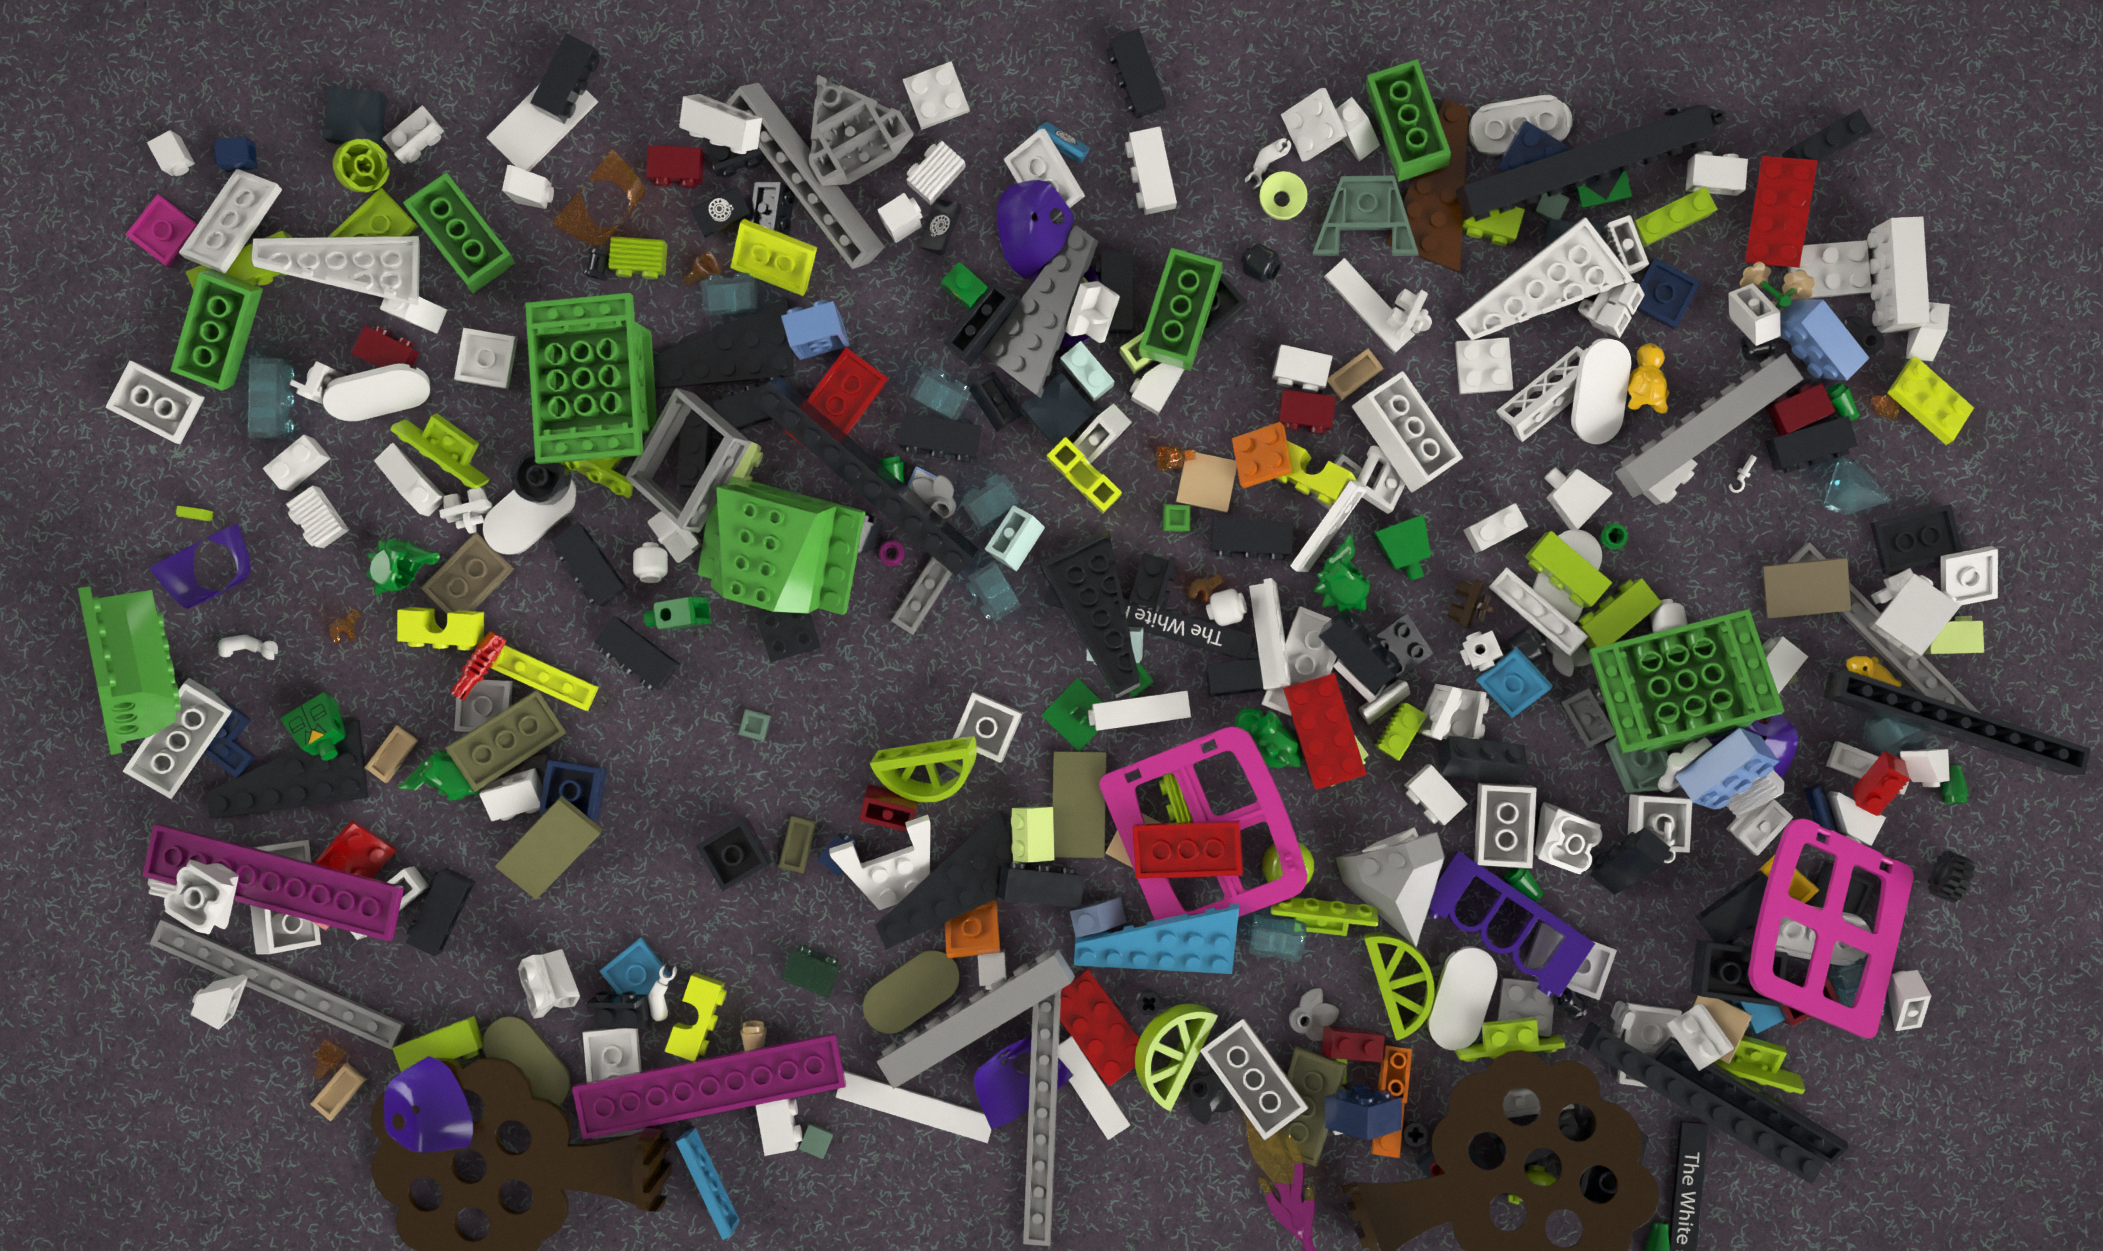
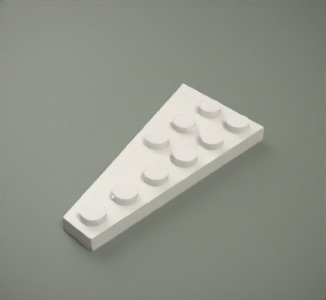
M1584 217L1455 319L1470 339L1474 340L1499 331L1504 327L1529 320V318L1542 313L1545 314L1583 300L1588 296L1599 292L1602 293L1624 283L1634 281V279L1587 218Z
M419 236L253 239L252 262L254 267L419 306Z

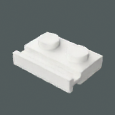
M1773 799L1740 818L1736 817L1726 829L1752 854L1758 856L1791 821L1793 816Z

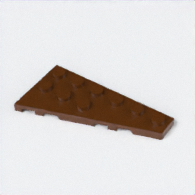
M1444 98L1437 115L1451 151L1449 166L1412 177L1403 200V205L1419 256L1417 257L1459 273L1463 213L1455 190L1465 185L1469 108ZM1392 230L1386 242L1390 246H1392Z

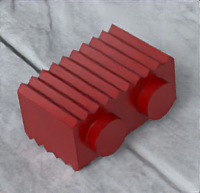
M1884 751L1852 788L1856 802L1855 805L1875 816H1880V812H1883V809L1887 808L1886 805L1890 804L1889 801H1893V797H1897L1896 793H1900L1903 786L1907 785L1906 782H1910L1905 761Z

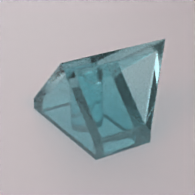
M1839 457L1823 507L1846 516L1891 501L1892 499L1862 466Z

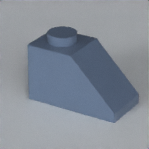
M1121 897L1083 905L1081 908H1070L1076 938L1102 932L1127 923Z

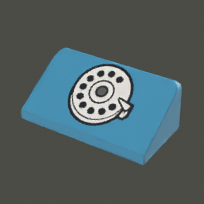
M1049 122L1043 123L1037 129V131L1045 129L1057 150L1079 164L1083 162L1090 150V147Z

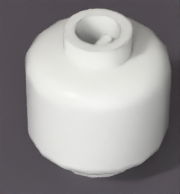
M653 542L644 543L643 547L637 548L633 553L634 575L645 583L661 581V578L666 576L668 572L667 551Z
M1234 589L1212 594L1210 604L1206 605L1209 619H1215L1216 623L1220 626L1240 622L1244 617V613H1247L1243 594L1237 593Z
M1672 599L1660 600L1662 604L1649 614L1653 633L1687 625L1684 606L1679 603H1673Z

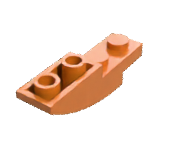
M1392 1046L1384 1047L1377 1090H1387L1391 1092V1095L1402 1098L1401 1130L1373 1138L1371 1154L1400 1158L1404 1106L1408 1098L1412 1049Z

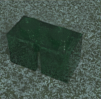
M800 944L799 948L794 946L789 953L779 979L829 999L843 967L838 964L839 959L827 954L819 957L813 954V948Z

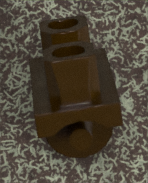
M1474 579V582L1459 581L1456 594L1468 598L1466 605L1463 607L1452 603L1448 612L1449 618L1469 630L1477 610L1476 620L1482 622L1486 613L1494 614L1495 608L1489 606L1491 596L1484 594L1482 602L1479 603L1485 585L1477 579Z

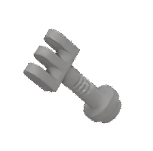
M1617 1001L1614 1005L1611 1017L1615 1023L1611 1034L1621 1039L1624 1029L1631 1030L1635 1014L1623 1001Z

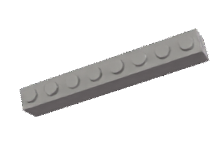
M759 83L740 86L726 104L762 118L758 143L760 150L850 267L855 269L869 264L885 246L838 185L821 186L808 163L811 150Z
M1786 353L1777 358L1771 355L1759 363L1762 368L1757 372L1751 369L1740 377L1742 381L1736 386L1733 382L1720 391L1722 394L1720 398L1716 400L1715 397H1712L1700 406L1703 410L1696 414L1695 411H1692L1680 419L1683 423L1677 428L1675 425H1672L1661 433L1663 438L1658 442L1652 439L1640 448L1643 451L1641 454L1635 456L1633 453L1620 462L1622 467L1615 471V474L1632 498L1649 490L1803 380V377Z
M1047 950L1035 958L1037 962L1028 967L1026 963L1013 971V977L1008 980L1005 977L998 979L991 984L992 989L984 993L980 990L969 998L970 1002L963 1007L960 1003L947 1011L948 1016L941 1020L939 1017H935L925 1024L926 1029L918 1033L917 1030H914L903 1037L905 1042L898 1046L892 1043L881 1051L883 1055L879 1058L877 1064L892 1088L900 1086L1072 983L1075 975L1060 951L1056 950L1050 953Z

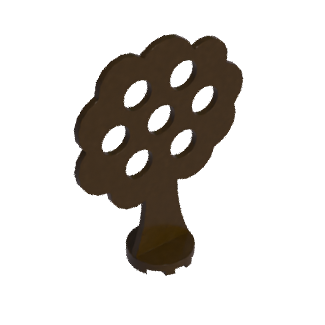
M1522 1050L1503 1053L1493 1060L1485 1072L1467 1075L1460 1079L1452 1089L1448 1103V1114L1437 1123L1432 1133L1431 1150L1435 1162L1445 1173L1411 1181L1394 1183L1354 1181L1341 1186L1343 1193L1350 1192L1352 1202L1346 1204L1353 1222H1360L1361 1227L1356 1228L1355 1231L1362 1249L1369 1248V1251H1396L1422 1233L1451 1221L1453 1234L1460 1247L1465 1251H1629L1633 1230L1649 1222L1657 1210L1659 1201L1657 1182L1651 1172L1638 1162L1643 1144L1638 1124L1632 1115L1618 1104L1599 1099V1084L1595 1074L1586 1065L1574 1060H1561L1548 1066L1546 1062L1535 1054ZM1516 1088L1529 1089L1539 1100V1114L1528 1125L1520 1126L1513 1124L1504 1114V1099L1510 1091ZM1579 1103L1585 1105L1594 1115V1131L1590 1137L1583 1141L1569 1140L1559 1129L1558 1120L1560 1113L1570 1104ZM1481 1132L1495 1133L1502 1139L1505 1145L1504 1159L1499 1166L1493 1169L1479 1168L1469 1157L1468 1148L1470 1141ZM1537 1148L1552 1150L1560 1160V1176L1550 1185L1540 1186L1534 1184L1525 1174V1159L1531 1151ZM1591 1166H1605L1616 1177V1192L1606 1202H1591L1581 1192V1175ZM1500 1194H1515L1525 1204V1221L1515 1230H1501L1490 1219V1204ZM1566 1209L1573 1211L1579 1217L1583 1230L1576 1244L1562 1248L1550 1242L1546 1235L1545 1225L1548 1217L1553 1212Z
M488 1057L478 1059L468 1067H465V1065L453 1059L435 1058L450 1068L462 1090L474 1091L483 1100L485 1107L484 1115L479 1121L473 1122L471 1146L427 1153L411 1151L390 1137L385 1129V1092L379 1095L372 1106L371 1123L373 1131L381 1144L372 1158L371 1174L375 1186L382 1196L399 1207L396 1227L401 1240L417 1251H537L541 1246L542 1240L553 1236L566 1221L569 1213V1201L565 1190L613 1197L634 1204L639 1211L659 1212L663 1208L668 1196L661 1195L663 1185L671 1175V1163H665V1155L671 1148L670 1138H663L662 1132L664 1128H646L641 1132L610 1141L570 1144L572 1130L569 1118L565 1112L551 1100L535 1097L530 1080L523 1070L507 1059ZM416 1105L412 1106L414 1114H418L419 1107ZM400 1113L394 1114L392 1119L395 1129L402 1130L405 1126L404 1117ZM516 1120L526 1125L531 1134V1144L526 1151L515 1153L503 1147L498 1137L499 1127L503 1122ZM467 1148L473 1149L484 1157L487 1170L482 1179L470 1181L458 1174L454 1165L455 1155L458 1151ZM429 1177L439 1183L444 1194L443 1202L439 1207L433 1209L423 1208L415 1202L411 1193L412 1183L415 1179ZM517 1179L528 1184L534 1197L531 1208L520 1212L508 1208L502 1201L500 1194L501 1186L504 1182ZM475 1207L483 1211L488 1217L490 1224L488 1234L478 1239L469 1238L464 1235L457 1223V1216L461 1209Z

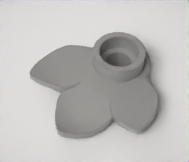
M938 475L934 481L926 477H919L913 480V488L917 496L942 518L945 519L954 514L956 510V502L952 498L954 488L946 477Z
M1545 637L1546 649L1552 654V663L1564 676H1572L1574 667H1583L1592 663L1590 655L1583 645L1569 657L1551 640Z
M1315 988L1306 992L1301 997L1299 1007L1290 1013L1289 1023L1291 1028L1297 1033H1305L1313 1041H1322L1324 1026H1329L1336 1021L1339 1009L1331 1004L1323 1003L1322 989ZM1306 1016V1022L1301 1025V1018Z

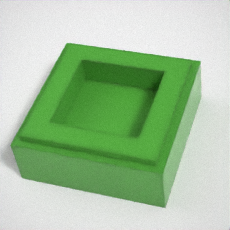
M1164 504L1163 531L1190 532V505Z

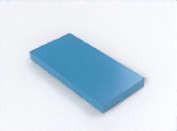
M692 1127L680 1136L676 1144L722 1240L733 1234L740 1220L696 1128Z

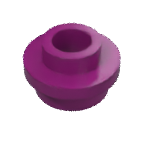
M888 540L882 543L878 555L881 562L885 565L896 566L903 561L905 551L898 541ZM890 548L895 549L897 552L894 558L887 556V551Z

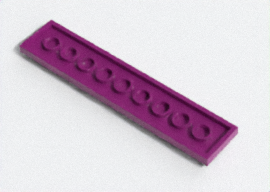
M153 824L142 877L177 885V874L180 869L187 866L190 859L206 865L219 863L239 875L233 901L385 941L393 940L404 891L403 886L163 824Z
M832 1033L576 1084L572 1087L582 1139L584 1140L846 1087V1080L837 1035Z

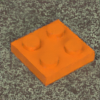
M1281 422L1232 438L1239 481L1243 488L1293 472L1285 429Z
M996 900L945 922L947 958L1001 953Z

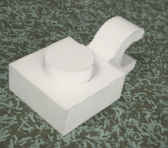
M1907 568L1884 579L1887 587L1871 595L1874 603H1884L1894 598L1907 580L1914 575L1911 568Z

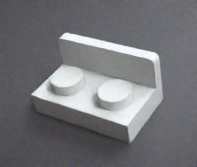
M422 105L382 139L395 153L394 155L402 163L406 164L407 162L411 163L417 160L421 155L420 151L427 145L432 146L441 139V134L444 130Z
M316 361L315 365L308 371L305 385L291 380L289 385L298 388L297 394L323 404V394L327 385L332 380L344 377L346 374Z
M1457 688L1462 691L1460 696L1462 699L1458 710L1453 712L1449 721L1451 722L1449 732L1442 739H1447L1448 736L1482 740L1485 732L1482 718L1483 714L1487 713L1489 707V699L1486 698V692Z
M1702 1003L1666 1024L1699 1071L1734 1049Z

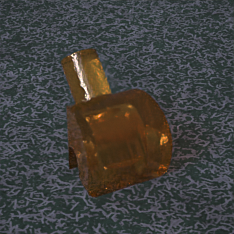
M708 250L700 258H696L692 271L684 276L683 280L688 286L698 279L702 282H707L722 273V268L710 250Z
M1889 394L1873 396L1871 403L1874 405V413L1877 416L1886 417L1889 421H1897L1900 404Z
M1159 446L1156 448L1159 471L1180 469L1183 467V461L1196 460L1194 449L1182 451L1181 446Z
M1219 574L1214 575L1208 580L1194 579L1187 584L1186 597L1196 598L1197 592L1200 591V601L1209 602L1212 589L1224 581Z
M351 609L345 619H339L332 623L330 626V637L334 645L340 643L339 635L341 633H346L349 641L355 639L354 624L361 613Z
M324 1039L320 1050L316 1053L318 1066L313 1076L317 1079H323L327 1070L336 1068L347 1052Z

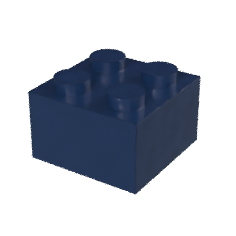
M559 759L548 760L539 813L544 814L563 796L592 821L599 820L607 768Z
M1357 1084L1352 1089H1338L1335 1094L1325 1096L1326 1129L1365 1140L1401 1130L1402 1098L1391 1095L1390 1091L1370 1090L1368 1085Z

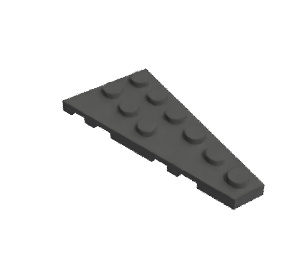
M1076 225L1069 233L1063 248L1047 263L982 352V354L1040 398L1044 391L1042 387L1046 376L1050 375L1053 357L1055 352L1059 350L1063 340L1071 308L1084 273L1088 272L1098 244L1095 238Z

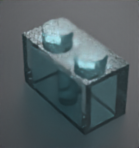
M749 273L734 274V278L711 275L708 276V280H701L703 312L707 316L752 313L759 310L757 281Z
M932 368L931 371L924 369L910 395L911 400L951 421L959 422L972 398L971 393L968 392L969 387L959 381H955L954 384L945 379L946 375L937 369Z
M998 473L985 481L987 486L979 491L975 488L963 496L965 501L961 504L979 531L1010 511L1013 505L1017 506L1023 502L1005 473L1001 476Z
M995 561L968 576L970 583L967 584V587L974 598L979 596L984 605L980 609L987 620L993 619L996 623L1022 607Z

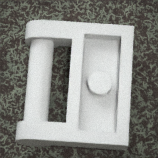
M1371 446L1367 452L1368 458L1357 482H1361L1366 486L1377 462L1384 464L1372 489L1368 487L1362 498L1389 514L1393 511L1405 483L1381 448Z
M1703 738L1697 743L1695 741L1689 743L1681 754L1672 753L1667 760V770L1658 781L1659 789L1663 792H1670L1677 788L1680 783L1675 776L1711 750L1712 744L1706 738Z

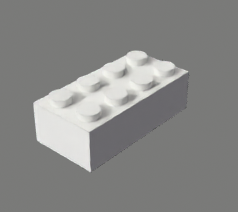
M1923 216L1890 218L1871 229V233H1869L1867 238L1868 247L1872 248V259L1869 262L1870 274L1874 276V285L1871 287V298L1875 300L1876 308L1872 315V322L1881 333L1908 332L1930 322Z
M1403 371L1352 406L1411 493L1463 458Z
M1245 1019L1236 1023L1200 1050L1264 1141L1308 1109L1306 1102Z

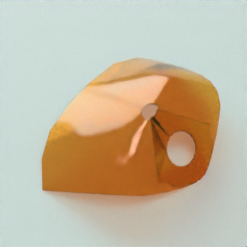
M612 148L587 182L610 180L626 192L630 203L627 215L618 225L612 227L598 226L590 217L581 197L584 190L583 186L551 224L586 243L600 246L618 229L645 195L644 185L635 172Z

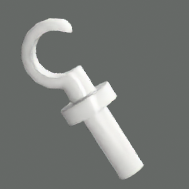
M1751 455L1743 469H1738L1737 472L1740 474L1737 480L1741 482V488L1734 490L1732 485L1729 484V489L1732 492L1739 493L1744 489V478L1750 477L1751 474L1748 472L1757 459L1755 456Z
M1665 822L1664 838H1661V840L1671 847V845L1675 844V840L1671 838L1672 822ZM1673 848L1669 850L1671 851V857L1664 860V863H1671L1675 859L1676 853Z

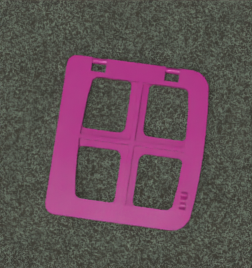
M1235 726L1222 728L1211 734L1107 773L1101 778L1100 789L1134 871L1135 859L1132 826L1134 824H1145L1135 791L1136 787L1167 773L1175 775L1192 815L1193 822L1240 820V830L1260 822L1268 823L1283 870V875L1280 878L1251 889H1245L1239 876H1217L1224 893V898L1191 911L1183 907L1168 878L1138 879L1155 920L1187 913L1192 916L1205 913V909L1210 908L1220 910L1229 908V904L1238 902V917L1292 898L1301 893L1306 886L1307 870L1286 808L1262 755L1251 735L1244 729ZM1215 739L1218 748L1204 753L1201 744ZM1224 751H1231L1242 766L1257 797V801L1218 816L1211 811L1195 772L1194 763ZM1139 769L1142 777L1128 782L1125 774Z
M1795 819L1789 822L1784 828L1775 854L1757 921L1748 970L1750 984L1754 990L1767 998L1859 1037L1873 1038L1878 1031L1914 874L1911 867L1886 857L1882 853L1839 833L1823 828L1813 821ZM1817 833L1826 836L1824 843L1816 840ZM1805 843L1829 853L1835 858L1824 906L1820 910L1791 898L1788 894L1794 870ZM1881 861L1888 864L1887 872L1879 869ZM1854 865L1877 875L1881 879L1880 900L1873 934L1847 923L1842 917ZM1783 917L1812 929L1816 935L1803 987L1775 976L1772 970L1780 923ZM1837 941L1868 954L1860 985L1853 1005L1850 1008L1832 1001L1823 995L1833 948Z

